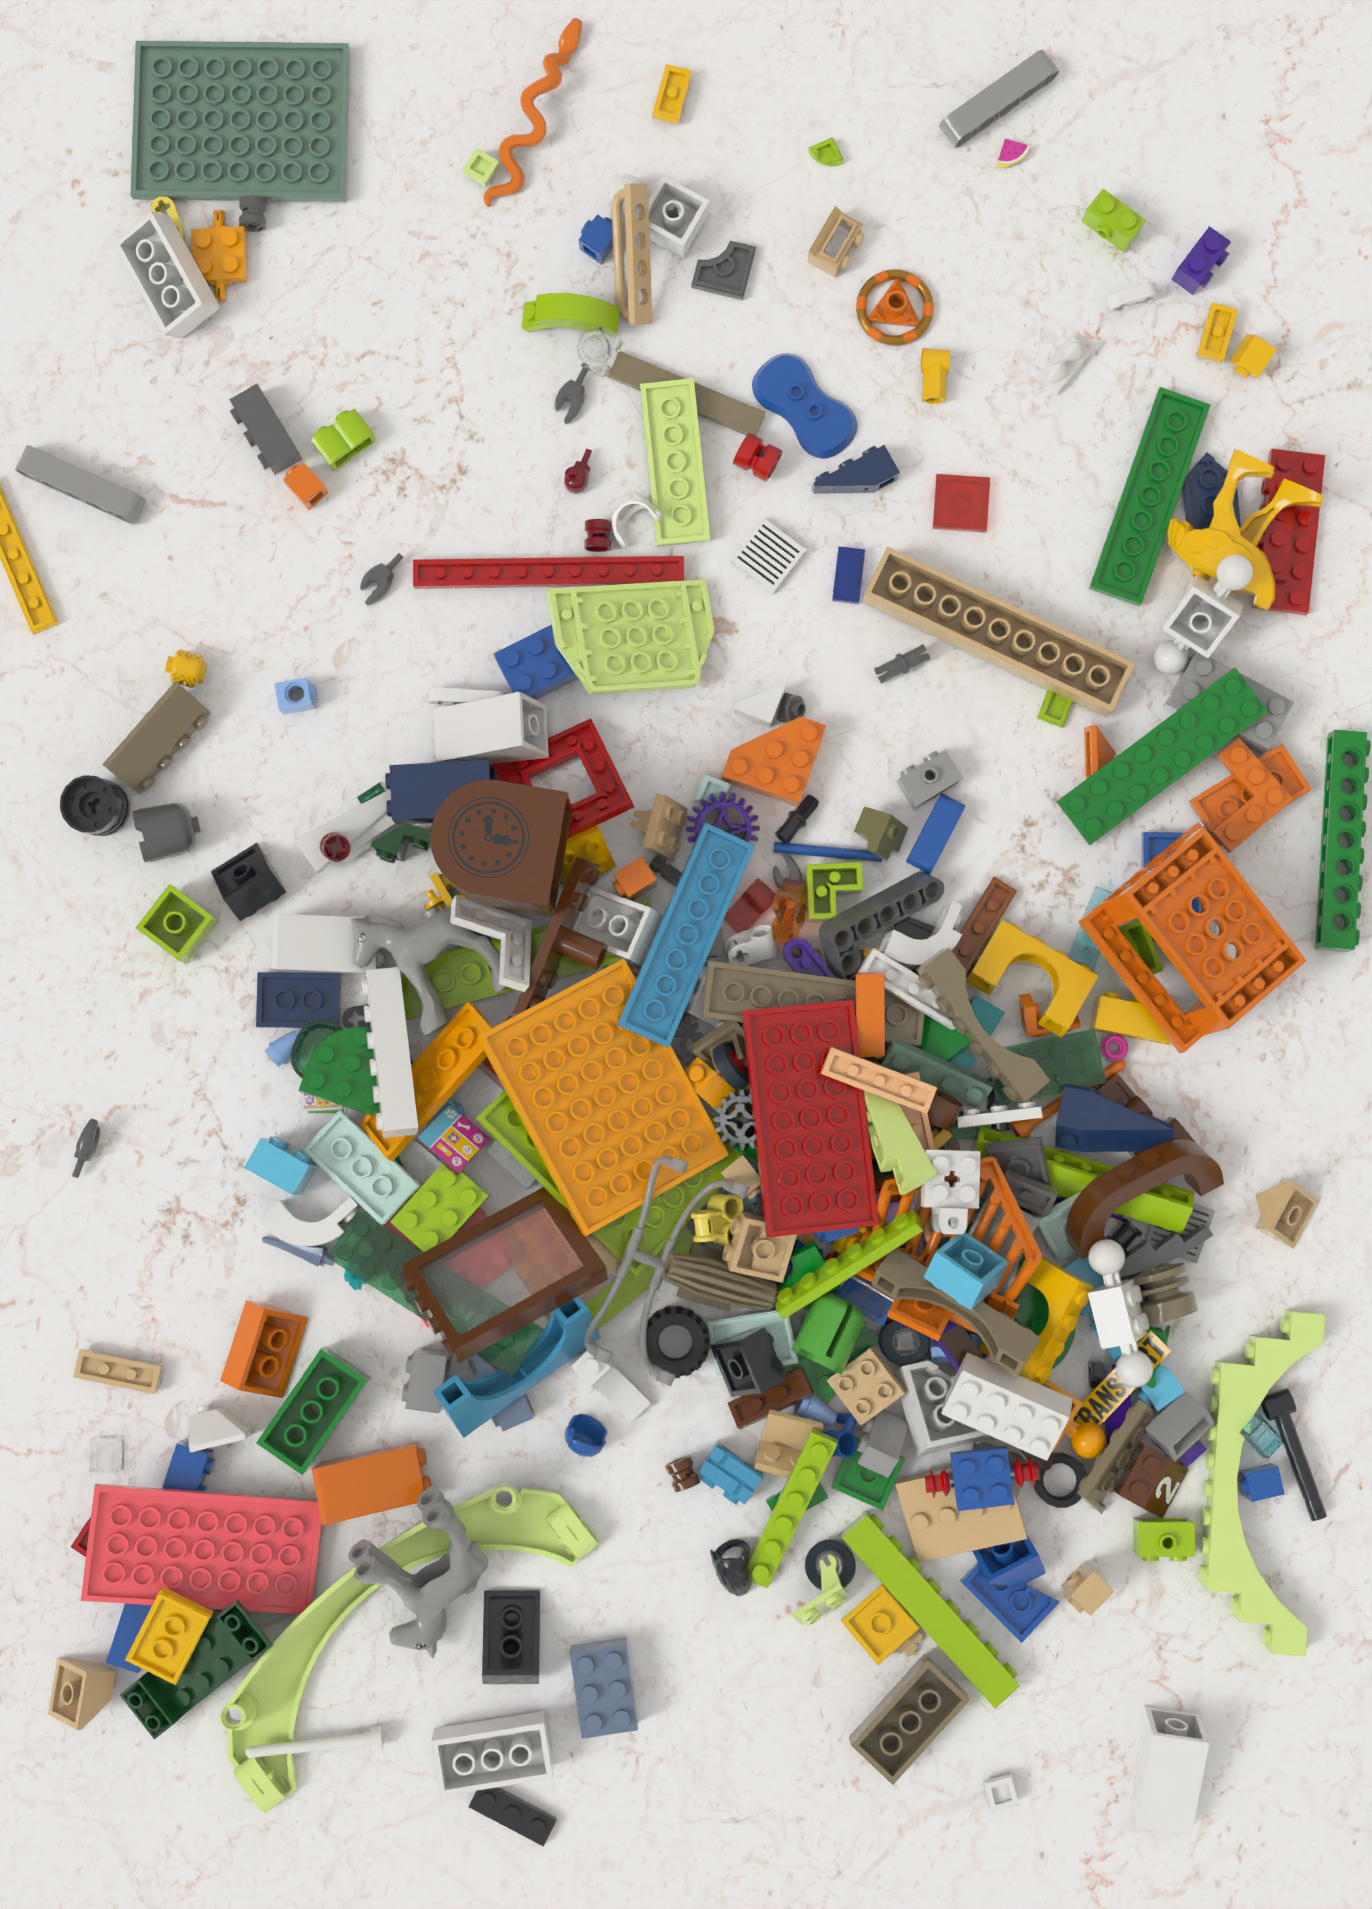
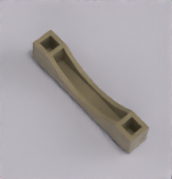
M950 948L941 949L916 969L920 975L918 977L920 983L925 989H931L937 997L935 999L936 1004L943 1012L946 1013L948 1011L954 1019L952 1024L960 1034L967 1036L971 1042L969 1043L971 1050L978 1057H983L988 1064L986 1069L995 1079L999 1078L1005 1086L1003 1091L1012 1101L1016 1100V1102H1026L1050 1082V1079L1034 1059L1020 1056L1005 1049L994 1041L982 1028L974 1015L968 999L966 969Z
M898 1249L889 1252L876 1270L872 1286L895 1300L924 1301L956 1314L968 1323L981 1337L994 1362L1016 1376L1020 1375L1033 1355L1041 1339L1040 1337L1035 1335L1029 1328L1022 1327L1011 1320L1005 1313L998 1312L988 1306L983 1300L971 1310L960 1305L954 1298L944 1291L937 1289L924 1278L928 1269L927 1266L920 1264L912 1259L908 1253Z

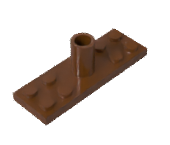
M576 857L530 969L529 987L525 992L521 991L513 1013L518 1015L546 1000L545 997L549 988L552 989L557 981L558 974L556 970L562 956L595 970H598L603 963L608 945L573 930L580 911L584 912L588 905L589 897L587 894L590 887L594 886L598 881L600 871H598L599 864Z

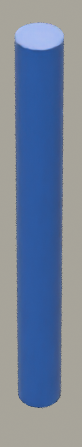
M774 842L773 848L774 853L882 862V859L876 857L868 850L795 843L786 844L783 842Z

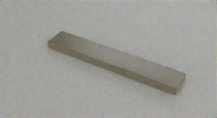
M617 350L607 373L608 378L641 391L640 384L686 379ZM694 382L697 413L699 416L744 435L748 433L757 435L765 417V411Z

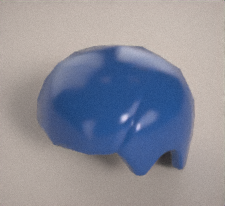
M577 1414L571 1418L565 1430V1441L568 1447L579 1456L593 1457L600 1453L605 1446L607 1429L592 1416Z

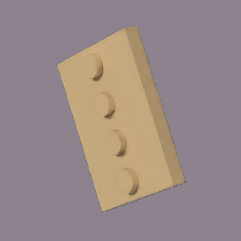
M952 1468L945 1469L949 1474V1479L953 1475ZM941 1470L935 1471L933 1474H940ZM929 1473L899 1479L895 1482L918 1562L1027 1539L1028 1534L1013 1483L1014 1505L958 1511L955 1489L951 1487V1484V1490L947 1497L942 1491L936 1492L935 1498L932 1497V1493H926L924 1476L929 1475Z

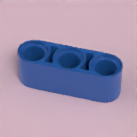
M941 793L908 855L906 863L930 874L966 805Z

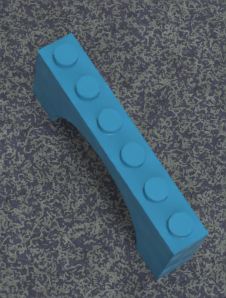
M579 1296L551 1311L549 1322L539 1338L521 1356L507 1366L478 1379H462L456 1374L433 1391L445 1413L463 1438L586 1349L584 1338L593 1320L589 1309ZM597 1327L592 1336L591 1343L601 1338Z

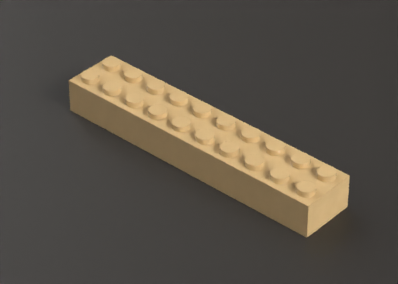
M888 546L862 599V603L1046 690H1050L1106 718L1113 712L1135 665L1134 662Z

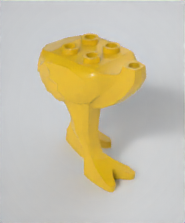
M1234 449L1223 488L1213 503L1214 517L1210 527L1194 530L1189 522H1181L1178 518H1171L1167 529L1168 545L1191 571L1192 578L1199 575L1206 581L1214 584L1218 582L1216 571L1218 564L1223 558L1233 554L1244 556L1252 565V579L1244 588L1231 590L1229 595L1232 596L1234 593L1238 596H1254L1252 604L1264 611H1268L1275 600V580L1266 555L1257 545L1268 525L1283 508L1293 505L1321 507L1324 496L1302 485L1283 479L1273 500L1265 508L1249 515L1239 528L1233 507L1234 495L1239 481L1245 477L1271 479L1275 467Z

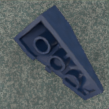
M1065 1083L1056 1123L1055 1147L1080 1152H1144L1160 1143L1173 1140V1125L1145 1112L1137 1113L1125 1107L1126 1103L1119 1100L1115 1103L1100 1096L1102 1092L1093 1088Z

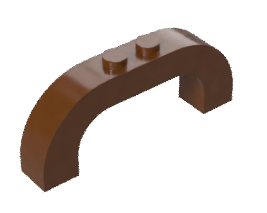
M1174 1139L1160 1143L1104 1172L1082 1190L1074 1201L1067 1217V1242L1082 1259H1085L1089 1255L1090 1248L1097 1241L1105 1239L1104 1229L1106 1222L1111 1214L1122 1204L1184 1174L1185 1181L1200 1196H1203L1224 1184L1222 1170L1218 1163L1193 1141Z

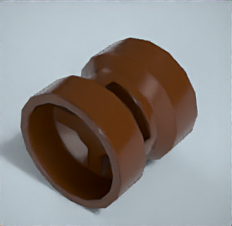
M691 1455L681 1457L665 1465L667 1473L673 1478L672 1486L675 1492L684 1491L701 1482L698 1474L693 1471Z

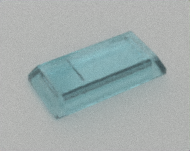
M1259 1412L1240 1431L1244 1439L1262 1458H1270L1283 1443L1281 1436Z

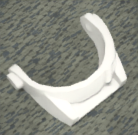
M635 493L631 500L616 508L612 513L614 535L622 548L630 546L626 537V525L629 518L640 509H648L657 521H660L663 516L659 509H655L652 503L639 493Z

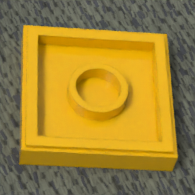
M883 1583L841 1620L878 1666L920 1629V1626Z

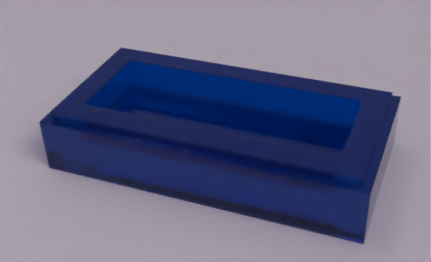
M838 546L832 601L859 604L865 549Z

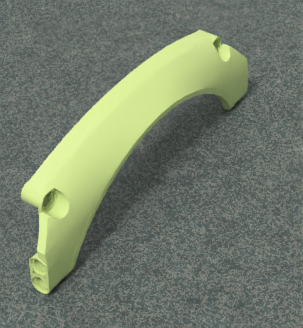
M501 1483L494 1488L452 1505L457 1517L466 1527L467 1537L471 1541H478L480 1550H510L543 1555L571 1567L600 1544L577 1511L559 1492L523 1488L519 1492L514 1485ZM505 1490L511 1493L512 1502L509 1504L499 1502L497 1498L498 1492ZM421 1521L378 1549L393 1559L403 1570L407 1571L417 1565L443 1557L448 1552L450 1536L444 1530L429 1528ZM357 1565L327 1588L273 1642L274 1645L255 1664L221 1712L220 1721L228 1729V1761L235 1768L234 1774L238 1782L256 1806L264 1813L270 1811L297 1789L294 1753L248 1758L245 1751L250 1746L295 1741L301 1699L309 1675L321 1650L334 1630L350 1611L370 1593L383 1585L362 1584L354 1577ZM231 1708L238 1709L242 1714V1719H233L229 1714V1710Z

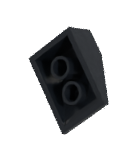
M484 1590L483 1684H539L540 1590Z

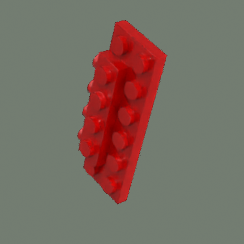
M1271 449L1269 451L1268 464L1275 467L1273 470L1274 474L1271 479L1264 478L1262 481L1261 494L1265 496L1264 505L1261 504L1259 510L1265 508L1273 500L1283 479L1321 494L1325 455ZM1293 505L1283 508L1268 525L1257 547L1266 555L1275 580V600L1268 611L1307 615L1309 613L1320 507ZM1254 605L1252 607V609H1260Z

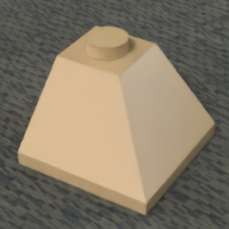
M63 1657L57 1658L48 1715L76 1730H82L112 1699L113 1689L116 1685V1670L101 1663Z

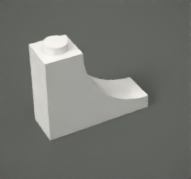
M587 1349L584 1350L573 1361L571 1367L590 1387H593L608 1399L631 1423L651 1402L612 1360L610 1364H605L594 1359V1356L589 1354Z

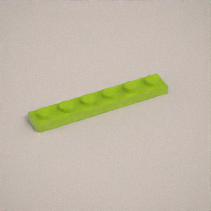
M914 1209L898 1215L893 1222L883 1228L876 1229L868 1238L860 1243L851 1245L846 1252L838 1257L829 1259L824 1266L813 1273L806 1274L793 1286L781 1290L777 1295L778 1301L775 1302L778 1315L783 1320L921 1233L923 1228L920 1216Z
M813 1428L811 1429L751 1554L748 1568L752 1582L765 1588L769 1587L835 1451L838 1439Z

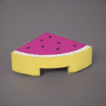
M1005 138L996 167L1007 168L1022 161L1028 154L1030 146Z

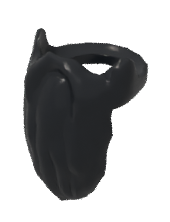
M733 1539L721 1544L715 1552L711 1549L712 1563L722 1586L729 1593L736 1596L747 1594L752 1585L748 1568L751 1558L749 1544L744 1540ZM738 1546L744 1549L740 1558H723L725 1551L731 1547Z

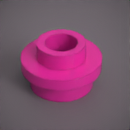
M1110 1034L1102 1040L1100 1051L1107 1060L1119 1061L1127 1055L1128 1043L1123 1036ZM1111 1043L1118 1045L1116 1053L1110 1051L1109 1045Z

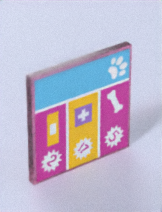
M448 1103L414 1140L458 1176L491 1138Z

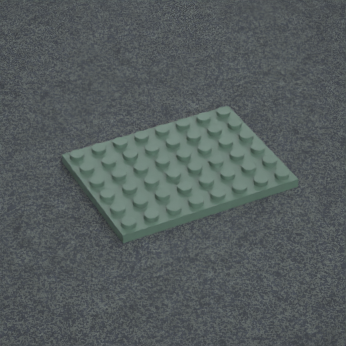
M136 41L130 193L132 199L154 200L157 197H169L171 200L240 201V198L243 196H259L266 201L346 202L349 44Z

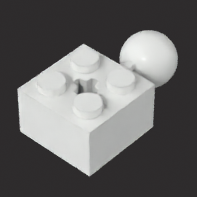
M626 174L617 177L610 186L611 201L619 190L624 189L625 184L641 182L632 175ZM663 175L651 196L648 195L650 240L684 258L710 213V200ZM625 200L622 205L623 210H625Z

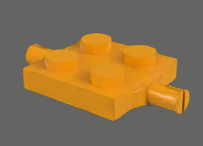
M223 210L213 211V227L191 229L192 257L207 284L215 286L217 302H225L226 286L236 282H247V230L244 226H225V212Z

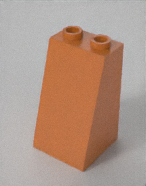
M419 1442L318 1463L312 1468V1475L322 1526L416 1504L421 1493L427 1488L432 1487L430 1477L424 1474L423 1465H427L424 1448L420 1449Z

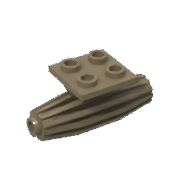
M692 1243L689 1255L670 1253L666 1259L662 1277L663 1280L679 1287L677 1297L728 1312L730 1306L769 1310L770 1307L776 1306L775 1302L778 1301L777 1295L779 1291L776 1290L777 1286L775 1283L764 1278L730 1271L725 1263L726 1261L722 1258L723 1251Z

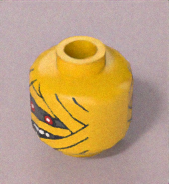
M179 649L175 652L174 657L168 656L165 672L170 673V681L172 683L176 681L181 686L194 688L198 683H203L207 663L203 662L201 654Z

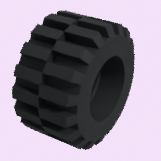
M667 1306L649 1317L646 1333L649 1360L652 1365H657L675 1374V1378L685 1375L689 1376L695 1370L697 1371L702 1363L706 1361L710 1350L709 1331L699 1314L697 1315L693 1310L683 1308V1306ZM671 1325L684 1327L692 1338L689 1352L680 1358L666 1356L659 1347L661 1332Z

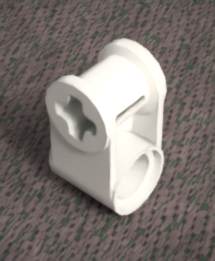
M768 924L757 925L752 929L731 934L723 943V949L728 955L730 964L747 966L772 959L779 953L773 927Z

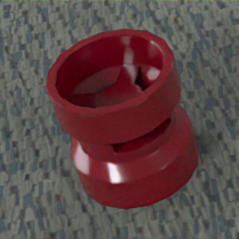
M606 519L586 520L585 532L587 533V538L584 540V549L590 552L610 551L611 540L609 539V533L611 532V521Z
M330 832L322 837L319 848L327 859L333 862H340L349 856L351 846L346 837L336 832Z

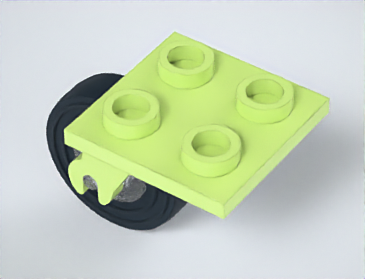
M828 1539L816 1543L809 1550L805 1559V1572L810 1582L816 1588L822 1590V1594L792 1613L793 1618L801 1625L805 1623L808 1626L814 1624L822 1618V1612L828 1608L835 1610L846 1602L844 1598L849 1594L845 1587L852 1581L855 1575L856 1562L853 1553L845 1544L837 1540Z

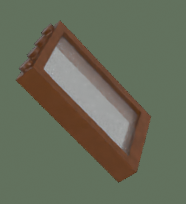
M544 1187L401 1265L404 1272L401 1280L408 1292L414 1291L417 1296L414 1298L418 1309L421 1313L427 1312L430 1317L427 1322L435 1335L440 1333L443 1338L440 1342L448 1356L453 1355L458 1364L608 1280L605 1264L586 1236L581 1233L573 1217L566 1207L557 1201Z

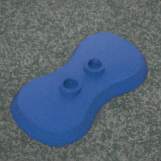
M790 353L778 354L766 361L754 375L752 390L756 400L764 408L782 416L791 425L801 447L808 454L820 459H827L839 454L854 439L858 424L853 411L843 402L827 395L817 385L811 369L800 357Z

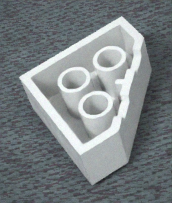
M929 1360L905 1365L894 1373V1376L906 1390V1393L900 1399L917 1456L993 1439L994 1437L941 1414L946 1394L955 1377H950L938 1369L939 1366Z

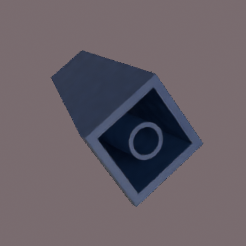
M489 759L389 765L390 773L385 774L386 789L391 791V800H387L386 803L387 815L392 817V821L395 824L432 823L438 808L452 792L471 782L495 780V769Z

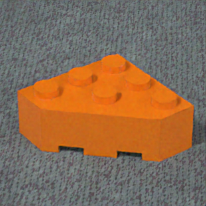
M798 717L732 749L722 774V780L740 788L798 807L826 725L804 717Z

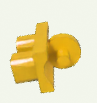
M435 872L429 877L440 896L437 897L433 889L426 892L430 900L424 906L426 911L436 906L443 910L442 904L445 903L447 907H450L454 899L448 891L454 886L443 873L439 875Z

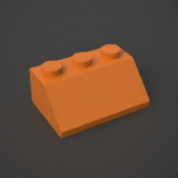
M246 1300L220 1381L240 1391L283 1398L308 1317L271 1305Z

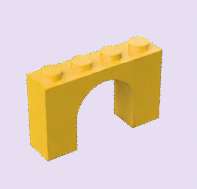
M1002 920L966 982L990 996L1005 969L1019 962H1028L1039 966L1051 979L1053 995L1038 1024L1062 1038L1073 1023L1098 975L1093 973L1088 966L1077 964L1069 959L1064 952L1053 950L1046 946L1038 937L1029 936L1022 932L1017 925Z
M1042 1255L1036 1270L1027 1283L1040 1290L1045 1296L1049 1306V1317L1046 1327L1038 1336L1041 1339L1033 1355L1020 1373V1376L1040 1385H1043L1050 1377L1053 1364L1063 1352L1064 1343L1070 1332L1076 1327L1077 1319L1083 1307L1089 1302L1088 1293L1094 1288L1091 1284ZM1025 1258V1260H1024V1262H1023V1264H1022V1266H1021V1268H1020L1018 1274L1020 1273V1271L1022 1270V1268H1023L1024 1265L1026 1264V1262H1027V1259H1026V1258ZM982 1341L978 1349L988 1356L990 1352Z

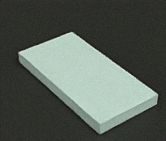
M341 1109L302 1149L307 1156L382 1226L391 1219L421 1186L396 1160L386 1159L368 1134Z

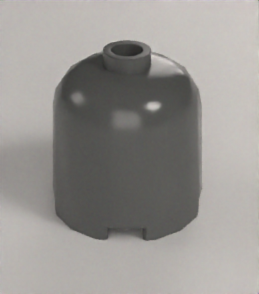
M170 803L132 811L135 829L139 830V832L142 831L144 841L139 842V846L145 863L186 854L194 848L196 833L201 832L198 817H192L185 805Z

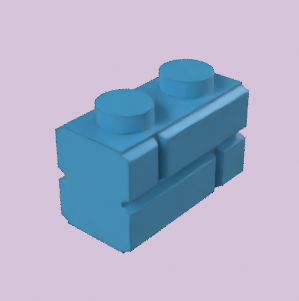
M718 1442L715 1443L698 1469V1473L702 1475L700 1478L702 1482L713 1489L716 1485L725 1491L723 1496L736 1505L739 1501L746 1504L764 1477L762 1472L755 1470L752 1465Z

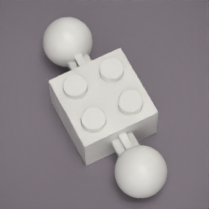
M1238 554L1223 558L1217 567L1216 576L1218 582L1215 586L1199 575L1194 577L1165 617L1162 630L1175 637V640L1165 641L1155 650L1154 663L1159 671L1167 675H1175L1182 672L1189 662V647L1206 658L1210 657L1240 617L1243 604L1231 597L1229 593L1231 590L1244 588L1251 581L1253 568L1247 558Z
M1103 1239L1097 1241L1090 1248L1088 1255L1090 1266L1095 1272L1102 1275L1104 1285H1100L1088 1293L1101 1348L1106 1349L1120 1346L1122 1355L1116 1364L1118 1378L1127 1386L1141 1387L1151 1379L1153 1374L1151 1360L1146 1354L1140 1352L1137 1346V1341L1144 1337L1149 1329L1147 1315L1142 1313L1140 1302H1142L1141 1290L1138 1285H1135L1134 1279L1121 1281L1119 1271L1124 1265L1125 1253L1117 1242Z

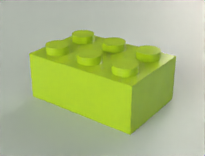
M444 1161L390 1222L425 1252L455 1236L491 1195L462 1169L457 1172Z

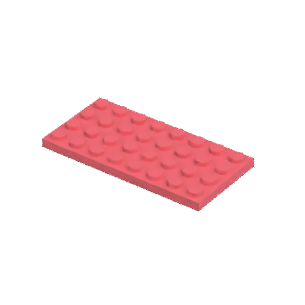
M95 1484L81 1601L153 1605L163 1586L208 1609L224 1610L230 1604L239 1600L245 1609L251 1612L300 1615L313 1601L322 1524L318 1502L315 1499Z

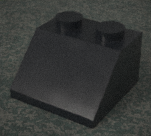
M258 843L253 844L211 871L223 900L239 921L254 915L259 909L270 902L278 900L280 896L286 893L279 876Z
M765 1327L750 1329L710 1345L731 1397L763 1393L786 1380L782 1362L776 1355L772 1345V1338L767 1333Z

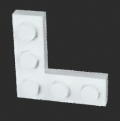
M456 895L451 902L450 923L500 939L499 984L525 992L529 987L532 921Z

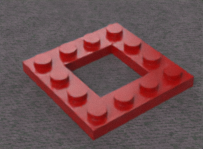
M591 718L549 737V758L493 764L500 781L533 786L530 778L579 756L597 793L572 804L573 811L568 839L635 808Z

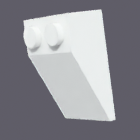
M591 886L587 894L589 897L588 905L584 912L580 911L573 930L607 944L608 954L642 967L664 915L645 905Z

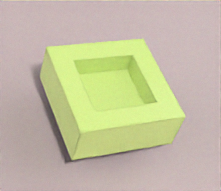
M476 148L462 170L464 175L487 187L500 167V163L495 158Z

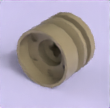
M1164 1263L1127 1278L1128 1280L1134 1279L1135 1285H1143V1287H1140L1141 1294L1146 1296L1147 1300L1140 1303L1142 1313L1147 1315L1149 1325L1177 1319L1198 1310L1193 1291H1179V1287L1190 1281L1189 1277H1175V1275L1186 1271L1185 1263Z

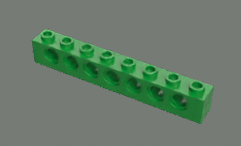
M1333 730L1327 734L1315 936L1316 950L1349 952L1355 950V946L1359 944L1360 932L1356 929V923L1361 915V903L1358 902V891H1361L1363 885V877L1359 875L1360 864L1364 861L1361 837H1364L1366 832V822L1362 821L1363 810L1366 809L1368 800L1367 794H1364V783H1367L1369 778V768L1365 767L1366 757L1369 756L1371 748L1370 740H1367V732ZM1344 754H1348L1353 758L1354 763L1352 767L1344 763ZM1343 781H1347L1351 784V794H1348L1343 791ZM1341 808H1346L1350 812L1349 821L1341 817ZM1340 835L1348 838L1349 845L1347 848L1339 844L1338 839ZM1338 862H1343L1347 866L1346 875L1338 872ZM1337 888L1345 892L1346 899L1344 902L1337 900L1335 896ZM1335 916H1340L1344 920L1342 930L1334 925Z

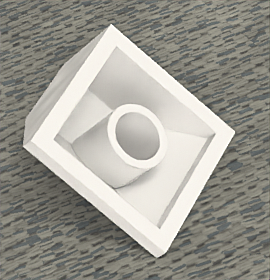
M212 1404L196 1407V1413L189 1415L190 1452L244 1440L256 1433L255 1427L222 1406L213 1408Z

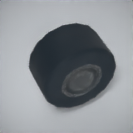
M891 1318L879 1333V1346L882 1353L890 1362L898 1366L921 1362L930 1349V1337Z

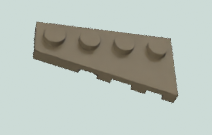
M1140 1399L1128 1409L1125 1421L1120 1428H1117L1112 1433L1110 1444L1104 1452L1097 1456L1094 1468L1079 1484L1077 1494L1101 1514L1106 1508V1505L1102 1503L1108 1492L1114 1493L1118 1485L1116 1476L1119 1470L1127 1468L1132 1459V1451L1130 1450L1132 1445L1138 1446L1146 1432L1145 1427L1150 1424L1155 1415L1150 1406Z

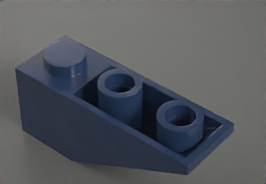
M885 445L879 448L872 446L862 453V457L854 461L851 458L842 462L838 466V470L832 473L826 471L818 475L813 483L812 492L814 494L875 493L897 481L900 471Z

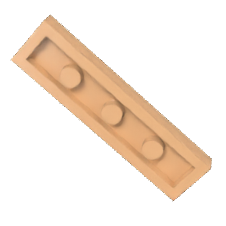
M831 1046L820 1072L825 1076L926 1114L937 1090V1087Z

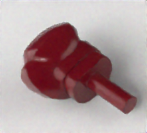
M590 449L585 450L581 462L576 461L574 466L569 467L565 471L564 484L570 493H582L588 485L591 468L587 463L592 453Z

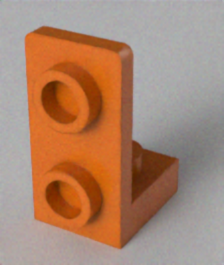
M1030 993L1019 995L1021 1025L1026 1036L1040 1037L1047 1033H1052L1038 1024L1042 1017L1038 1003L1033 1002ZM1077 1015L1067 1032L1081 1027Z

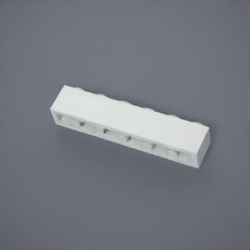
M392 967L366 970L365 979L361 980L362 996H367L368 1006H364L365 1023L370 1022L371 1032H367L368 1049H373L374 1059L369 1060L371 1076H376L377 1086L372 1087L374 1103L379 1102L380 1113H376L377 1130H382L383 1138L417 1135L418 1120L400 969Z

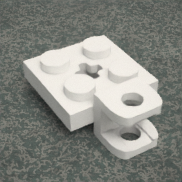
M924 1149L937 1175L932 1180L921 1185V1206L932 1207L931 1222L935 1232L964 1234L967 1228V1208L979 1209L981 1151ZM950 1171H954V1175L957 1176V1182H954L952 1187H949V1182L944 1181L945 1176H949Z

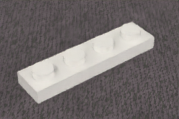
M876 949L870 950L858 973L884 972V990L947 1028L955 1029L952 1024L954 1019L948 1011L945 1013L939 1008L935 1002L937 997L931 989L927 990L923 987L918 979L919 975Z

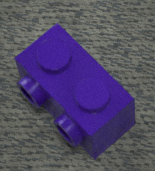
M1209 226L1179 265L1171 280L1192 295L1199 286L1205 288L1214 275L1211 270L1215 265L1220 267L1230 254L1226 250L1231 241Z

